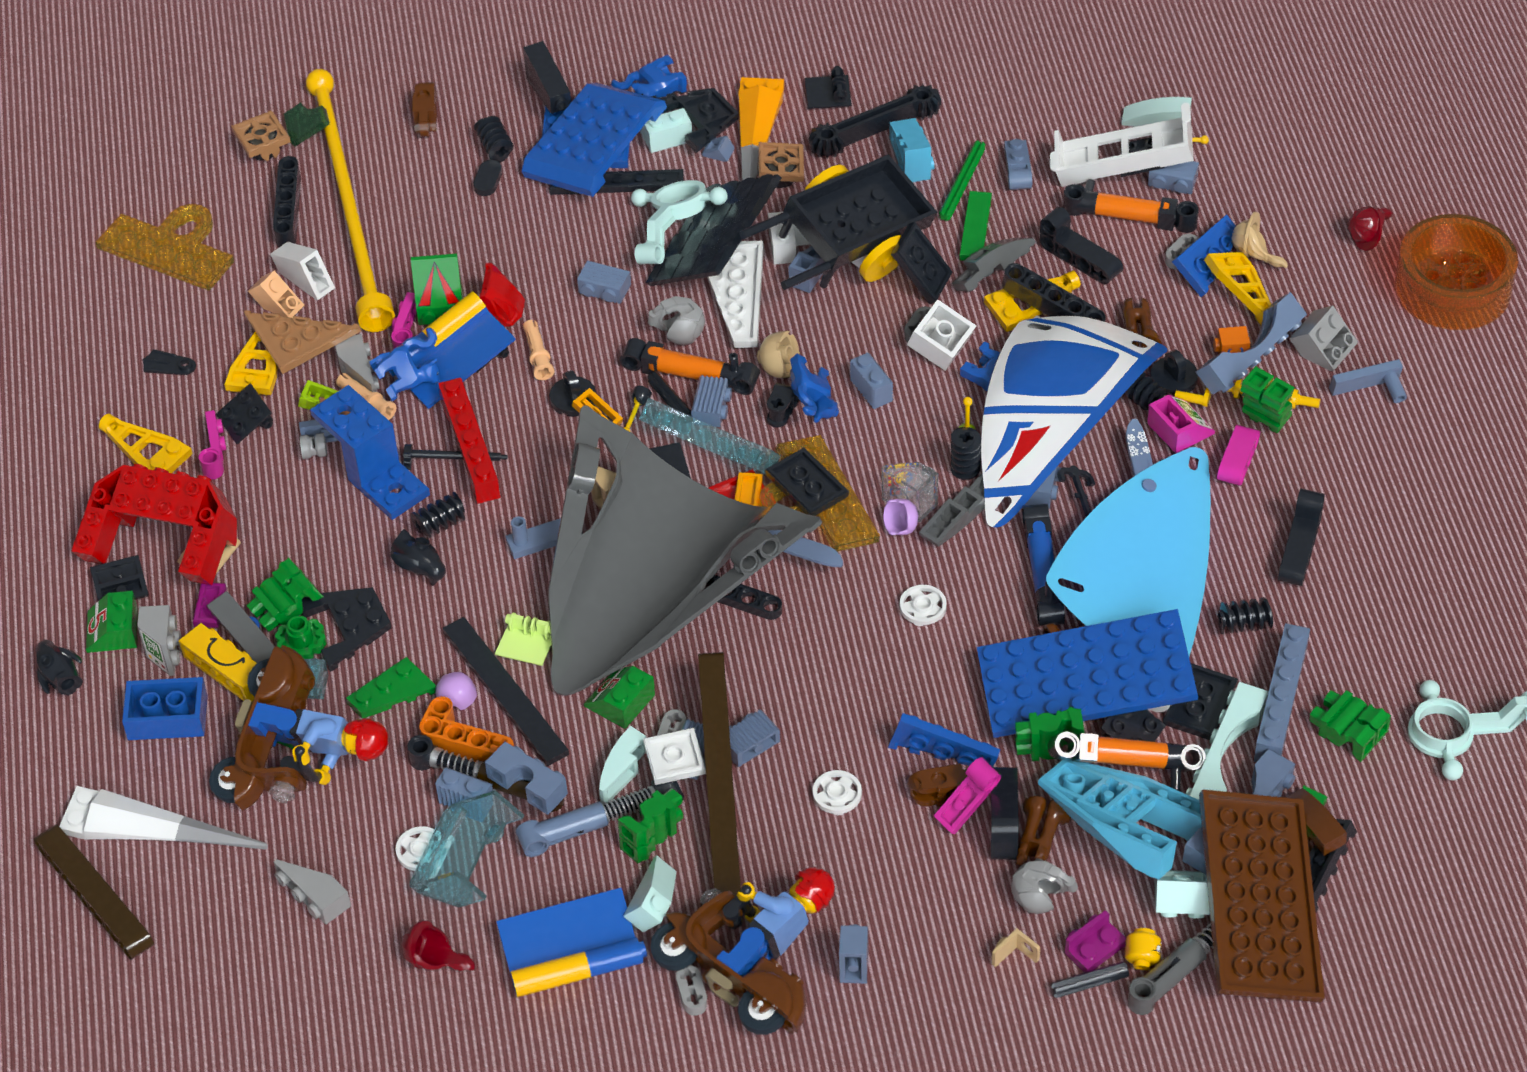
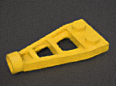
M1243 252L1207 254L1204 261L1211 272L1255 314L1257 322L1262 326L1263 312L1271 303L1254 266ZM1230 275H1245L1249 283H1238ZM1255 292L1258 299H1253L1248 293Z
M1070 271L1060 277L1047 279L1070 293L1081 286L1080 279L1075 271ZM1001 289L984 296V303L1006 332L1012 331L1019 322L1033 319L1035 316L1043 313L1033 306L1027 310H1021L1013 300L1016 297Z
M254 332L231 365L224 384L226 391L241 392L251 383L258 394L272 395L277 380V365L268 351L255 349L257 343L261 342L256 332ZM251 359L266 360L265 370L246 369L245 366Z
M109 413L105 414L99 422V429L106 433L134 464H141L148 469L154 470L155 467L167 470L169 473H173L193 454L191 447L174 437L121 421ZM130 434L141 437L132 446L123 441ZM149 443L162 446L150 459H146L140 453Z

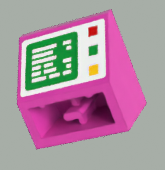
M1167 395L1149 404L1147 424L1175 454L1215 434V430L1186 400Z

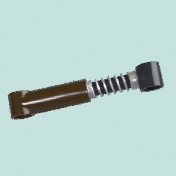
M416 735L408 741L407 748L410 763L416 770L424 771L431 767H441L444 770L447 767L491 783L494 790L527 800L525 787L530 781H517L507 790L487 777L486 760L474 762L473 758L468 760L466 756L461 758L460 754L457 756L453 752L449 754L447 750L444 751V749L434 745L430 737L426 735ZM563 798V800L551 812H555L561 809L564 805L565 799Z

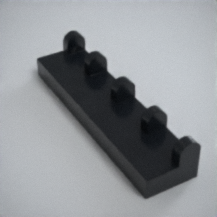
M1336 819L1347 832V842L1349 838H1354L1357 831L1352 820ZM1314 844L1309 854L1316 913L1319 909L1317 901L1320 895L1324 896L1328 891L1326 886L1328 879L1331 875H1336L1338 871L1336 864L1340 856L1346 855L1348 851L1346 844L1325 856Z

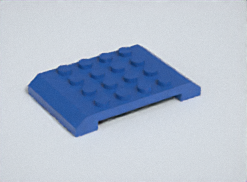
M587 83L526 155L522 167L523 176L593 197L605 183L604 173L647 121L655 122L667 108L665 101L599 83Z

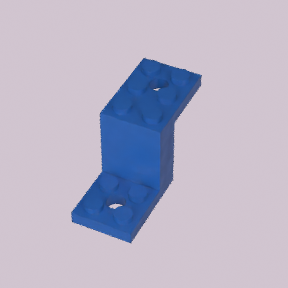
M347 385L310 409L311 416L341 442L348 480L391 520L430 495L429 488L400 463L393 424L350 385ZM343 411L350 412L348 415L340 414ZM393 489H401L399 493L391 492Z

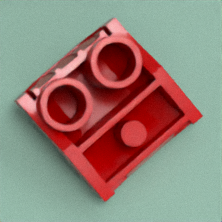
M486 263L482 291L479 298L485 304L487 310L504 327L513 326L523 315L525 299L495 265Z

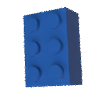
M203 677L126 681L122 723L127 739L144 740L205 736L208 694Z

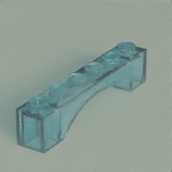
M650 398L647 399L639 417V420L647 425L764 475L765 469L776 464L781 456L773 450L711 426Z

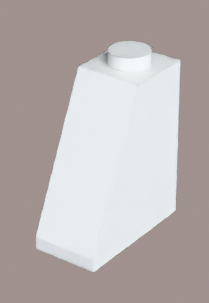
M286 242L270 254L279 273L314 299L319 300L335 288L316 249Z

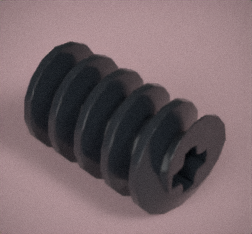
M489 116L477 121L474 125V130L480 138L490 160H496L500 163L505 161L512 152L514 145L500 118Z
M1143 372L1124 394L1133 400L1135 404L1140 405L1143 410L1147 411L1149 410V404L1165 396L1166 389L1164 387L1159 388V383L1152 382V378L1150 376L1145 377L1146 374Z
M960 427L951 434V472L958 479L969 480L976 477L981 470V436L973 428Z
M452 492V496L446 495L443 500H436L435 505L430 503L426 509L420 508L418 514L412 512L411 520L419 534H425L428 538H431L430 530L433 529L436 534H439V525L447 530V521L457 525V516L462 521H465V509L458 494Z
M1261 597L1259 602L1252 598L1249 604L1246 600H1241L1239 606L1236 601H1231L1229 607L1226 602H1221L1219 605L1218 626L1221 634L1224 633L1225 627H1228L1230 633H1233L1235 625L1238 626L1240 632H1243L1245 624L1248 625L1250 631H1253L1255 623L1258 624L1260 630L1264 628V622L1268 623L1270 629L1273 627L1272 610L1265 597Z

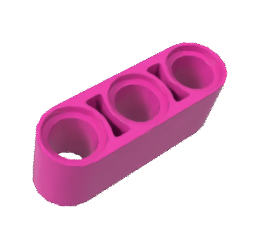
M1241 425L1235 426L1220 463L1217 480L1239 486L1242 485L1258 445L1260 430Z

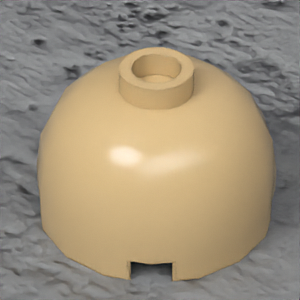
M779 331L770 334L763 340L760 350L757 352L758 362L766 373L773 377L790 378V370L792 369L790 359L797 353L800 354L795 336L788 334L790 331Z

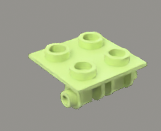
M514 612L507 614L505 623L508 626L495 655L543 666L552 645L550 621L538 620L536 617L531 620L530 616L524 618V616L517 615Z

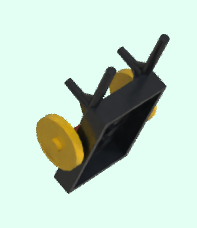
M888 154L851 171H848L844 165H835L824 170L806 186L804 191L789 197L783 213L741 230L740 237L746 239L778 224H783L779 237L785 239L792 224L796 226L824 260V263L782 281L781 287L784 290L822 273L824 275L819 285L821 288H827L834 272L839 267L865 255L867 256L861 263L859 272L866 281L873 282L888 275L899 265L891 253L908 224L915 222L921 230L931 226L937 211Z

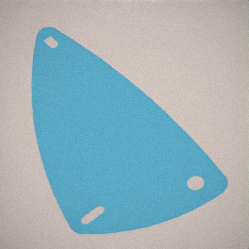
M1191 447L1143 470L1105 498L1083 520L1067 540L1047 573L1046 581L1060 601L1083 624L1090 626L1178 609L1188 655L1190 656L1201 612L1209 556L1211 499L1208 455L1200 448ZM1190 456L1199 459L1197 470L1189 468ZM1145 479H1151L1156 483L1157 487L1154 492H1147L1143 489L1142 482ZM1063 578L1081 584L1084 587V591L1078 592L1061 586L1058 580Z

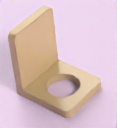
M1016 929L1008 937H1003L999 940L992 951V965L996 967L1016 948L1037 963L1040 960V946L1019 929ZM1024 942L1027 943V944L1031 947V949L1033 950V952H1031V951L1025 946Z

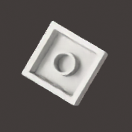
M937 300L914 330L907 345L946 371L969 340L976 325Z

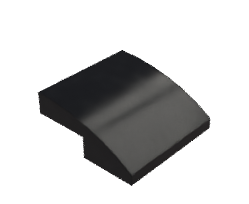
M138 555L90 567L98 601L107 593L133 591L135 600L149 596Z

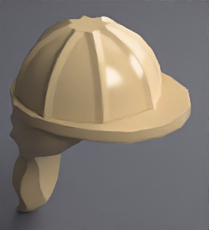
M1253 212L1250 219L1244 220L1234 228L1232 241L1238 252H1243L1246 257L1251 256L1266 263L1268 262L1274 267L1287 268L1288 264L1284 258L1268 253L1265 239L1259 232V212Z

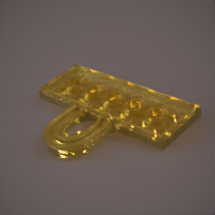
M187 204L176 208L159 227L121 213L96 241L97 249L208 291L212 289L234 263L233 255L201 243L211 232L213 220L211 212L206 207L198 204ZM193 221L197 223L195 228L188 234L178 235L174 233L178 227L184 226L187 222Z
M821 435L777 444L776 452L781 460L805 448L849 490V497L816 515L822 520L820 528L833 549L838 552L879 542L880 534ZM773 482L769 483L760 492L759 507L775 505L777 501L782 500L786 495ZM797 506L789 507L802 512Z

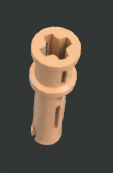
M527 320L523 324V329L531 351L529 359L530 363L534 366L533 373L536 379L547 380L554 375V367L549 362L550 354L543 346L537 322L535 320L534 322L533 320Z
M346 373L338 376L336 380L337 386L343 388L350 385L388 420L394 416L396 404L392 401L387 402L379 392L368 390Z

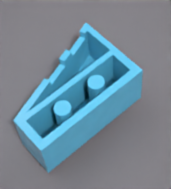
M916 118L889 122V139L899 167L912 182L931 179L934 161L931 156V145L923 133L922 126H919Z

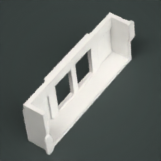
M1183 103L1181 105L1182 118L1063 141L1059 130L1054 131L1055 151L1050 154V168L1056 172L1061 187L1071 184L1084 183L1088 179L1094 180L1157 166L1165 167L1194 161L1190 104ZM1152 135V149L1129 153L1130 139ZM1121 141L1122 155L1099 159L1098 146Z

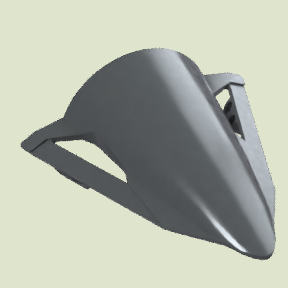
M584 405L580 409L578 427L548 587L552 644L551 682L555 692L562 696L575 694L659 648L666 640L802 536L818 528L822 524V520L818 516L807 515L779 503L768 507H759L723 496L684 475L652 452L633 433L602 417L589 406ZM601 438L617 462V474L594 524L582 534L588 494L593 489L600 457V449L597 448L598 439ZM770 530H782L777 535H772L769 532ZM731 558L734 564L733 568L705 589L706 583Z

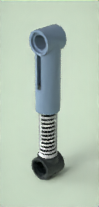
M652 780L651 786L647 787V789L643 788V791L639 790L638 792L635 791L634 794L630 793V796L626 794L625 797L621 796V799L618 797L617 800L613 799L612 802L609 800L608 804L606 802L602 804L598 801L542 822L536 820L526 821L518 826L516 835L525 855L536 857L547 851L549 846L608 826L610 819L614 821L615 817L618 819L619 816L623 817V814L627 816V813L632 814V811L636 813L637 809L640 811V804L646 799L652 798L651 795L657 790L664 795L673 788L682 796L683 800L684 795L677 780L655 785L654 780Z

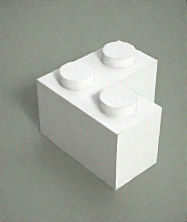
M783 212L768 213V219ZM783 224L769 228L774 265L792 263L796 257V246L810 245L794 224H792L785 239L779 237Z

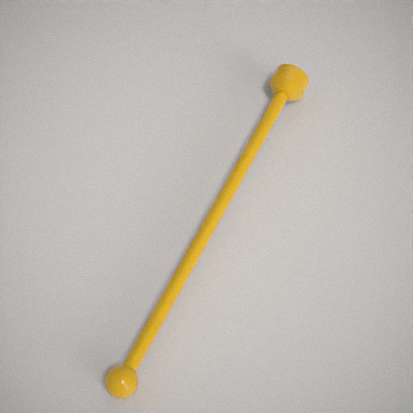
M315 69L308 74L306 87L312 95L317 97L364 296L357 301L355 306L358 323L366 331L380 332L392 325L395 313L391 299L387 295L377 292L329 95L334 87V79L328 71Z

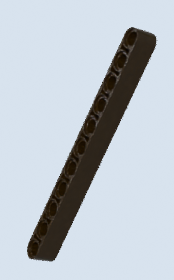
M724 652L698 654L714 896L725 891H731L736 896L741 889Z

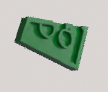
M405 657L346 697V701L363 719L390 710L397 703L415 701L417 696L429 693V695L435 694L436 685L413 662Z

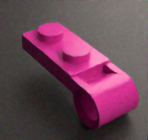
M407 292L404 301H401L399 304L398 316L393 319V332L391 334L393 349L401 345L406 339L413 337L410 329L417 314L414 293Z
M215 410L205 412L210 448L200 452L199 461L203 476L214 480L221 477L224 473L222 451L227 450L224 436L220 437V433H224L222 420L217 419Z
M982 757L976 759L967 768V777L934 815L951 834L957 833L1001 779V775Z

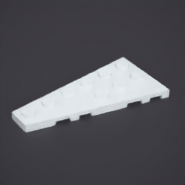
M741 241L720 275L707 277L734 348L758 347L764 252L763 241Z

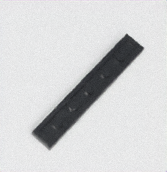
M684 170L605 172L603 175L605 183L597 193L634 192L637 189H643L646 192L657 191L666 185L684 181ZM550 185V195L581 194Z

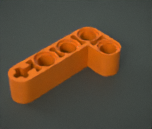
M444 696L436 697L430 702L419 725L421 735L430 737L433 744L437 745L438 748H442L444 751L447 750L449 754L453 752L455 756L460 754L461 758L464 756L468 760L473 758L474 762L477 760H487L504 742L514 747L513 740L508 736L455 722L452 701Z

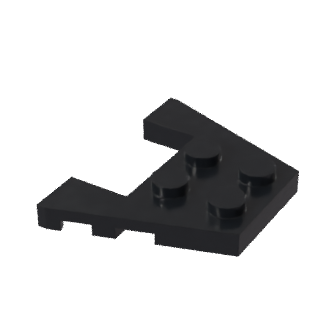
M715 88L687 91V95L681 96L671 93L667 94L666 98H658L664 100L667 105L663 113L676 108H684L689 119L698 128V130L685 135V142L695 153L699 152L730 127L739 117V112Z
M373 587L321 593L324 597L316 601H312L310 597L302 599V616L307 618L329 610L344 640L321 649L322 656L330 672L338 668V663L345 658L349 660L353 657L355 651L363 645L368 646L392 628L391 622Z

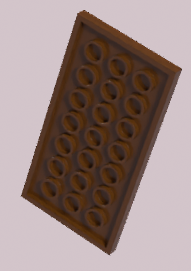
M1203 789L1199 793L1217 994L1321 1003L1325 999L1303 799Z

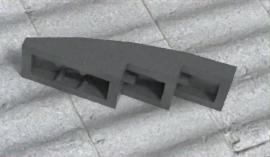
M981 474L969 488L965 486L953 500L949 498L919 531V535L939 547L955 536L985 509L983 475Z

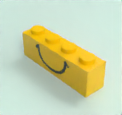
M202 623L178 640L184 658L243 701L249 699L252 702L255 697L250 693L247 681L250 671L257 663L252 660L247 652L239 651L230 640L227 639L225 641L215 629H209Z

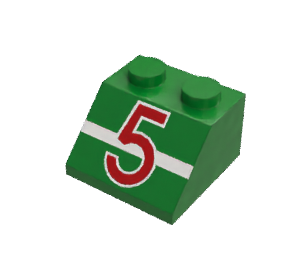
M133 591L107 593L88 610L87 653L137 648L138 607Z
M635 666L621 668L604 680L584 703V707L626 729L655 696L654 677Z

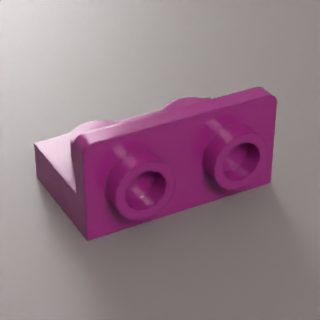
M1106 910L1099 915H1093L1086 925L1079 930L1071 931L1066 937L1065 954L1084 973L1096 969L1126 946V937L1109 922L1110 914Z

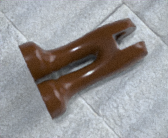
M1132 298L1125 299L1122 310L1125 329L1138 334L1136 323H1140L1141 336L1162 344L1161 337L1152 326L1151 309L1148 300L1140 298V308H1133ZM1132 341L1133 345L1139 347V341ZM1141 342V348H1146L1147 345Z
M1032 796L1024 800L1023 812L1027 815V820L1018 845L1016 865L1021 866L1026 863L1028 855L1035 857V859L1039 858L1047 861L1058 825L1067 824L1071 819L1054 800H1051L1049 803L1042 833L1038 839H1036V833L1042 816L1045 814L1047 802L1045 798L1040 796Z

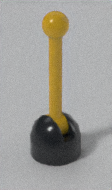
M638 385L633 389L631 398L635 405L624 427L629 432L639 406L647 404L651 398L652 392L647 387Z

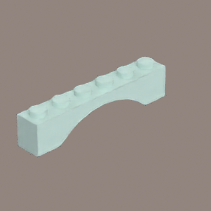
M1239 682L1236 691H1230L1227 699L1229 707L1227 710L1223 709L1220 714L1218 724L1221 725L1219 729H1214L1210 738L1211 748L1205 749L1206 759L1202 768L1195 771L1193 783L1195 784L1193 789H1187V795L1199 800V793L1203 789L1227 792L1220 769L1221 759L1227 748L1236 738L1259 725L1269 691Z

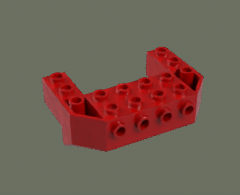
M136 463L133 466L122 465L94 483L71 552L87 562L106 563L119 525L134 527L137 517L191 526L192 531L178 572L190 582L212 586L225 545L236 546L237 518L224 493L206 476L197 475V478L181 471H176L173 474L159 467L151 470L146 466Z

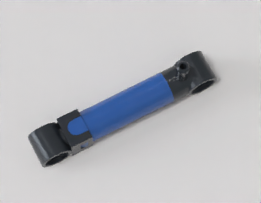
M1048 504L1023 505L1022 519L1036 596L1038 625L1044 626L1049 623L1061 625L1065 623L1064 604L1051 590L1046 581L1047 573L1055 561Z

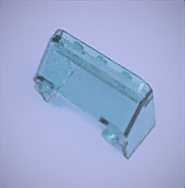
M496 790L450 805L442 814L410 880V887L418 894L455 907H463L485 900L487 895L472 884L469 878L485 845L498 842L504 835L505 825L523 819L524 814Z

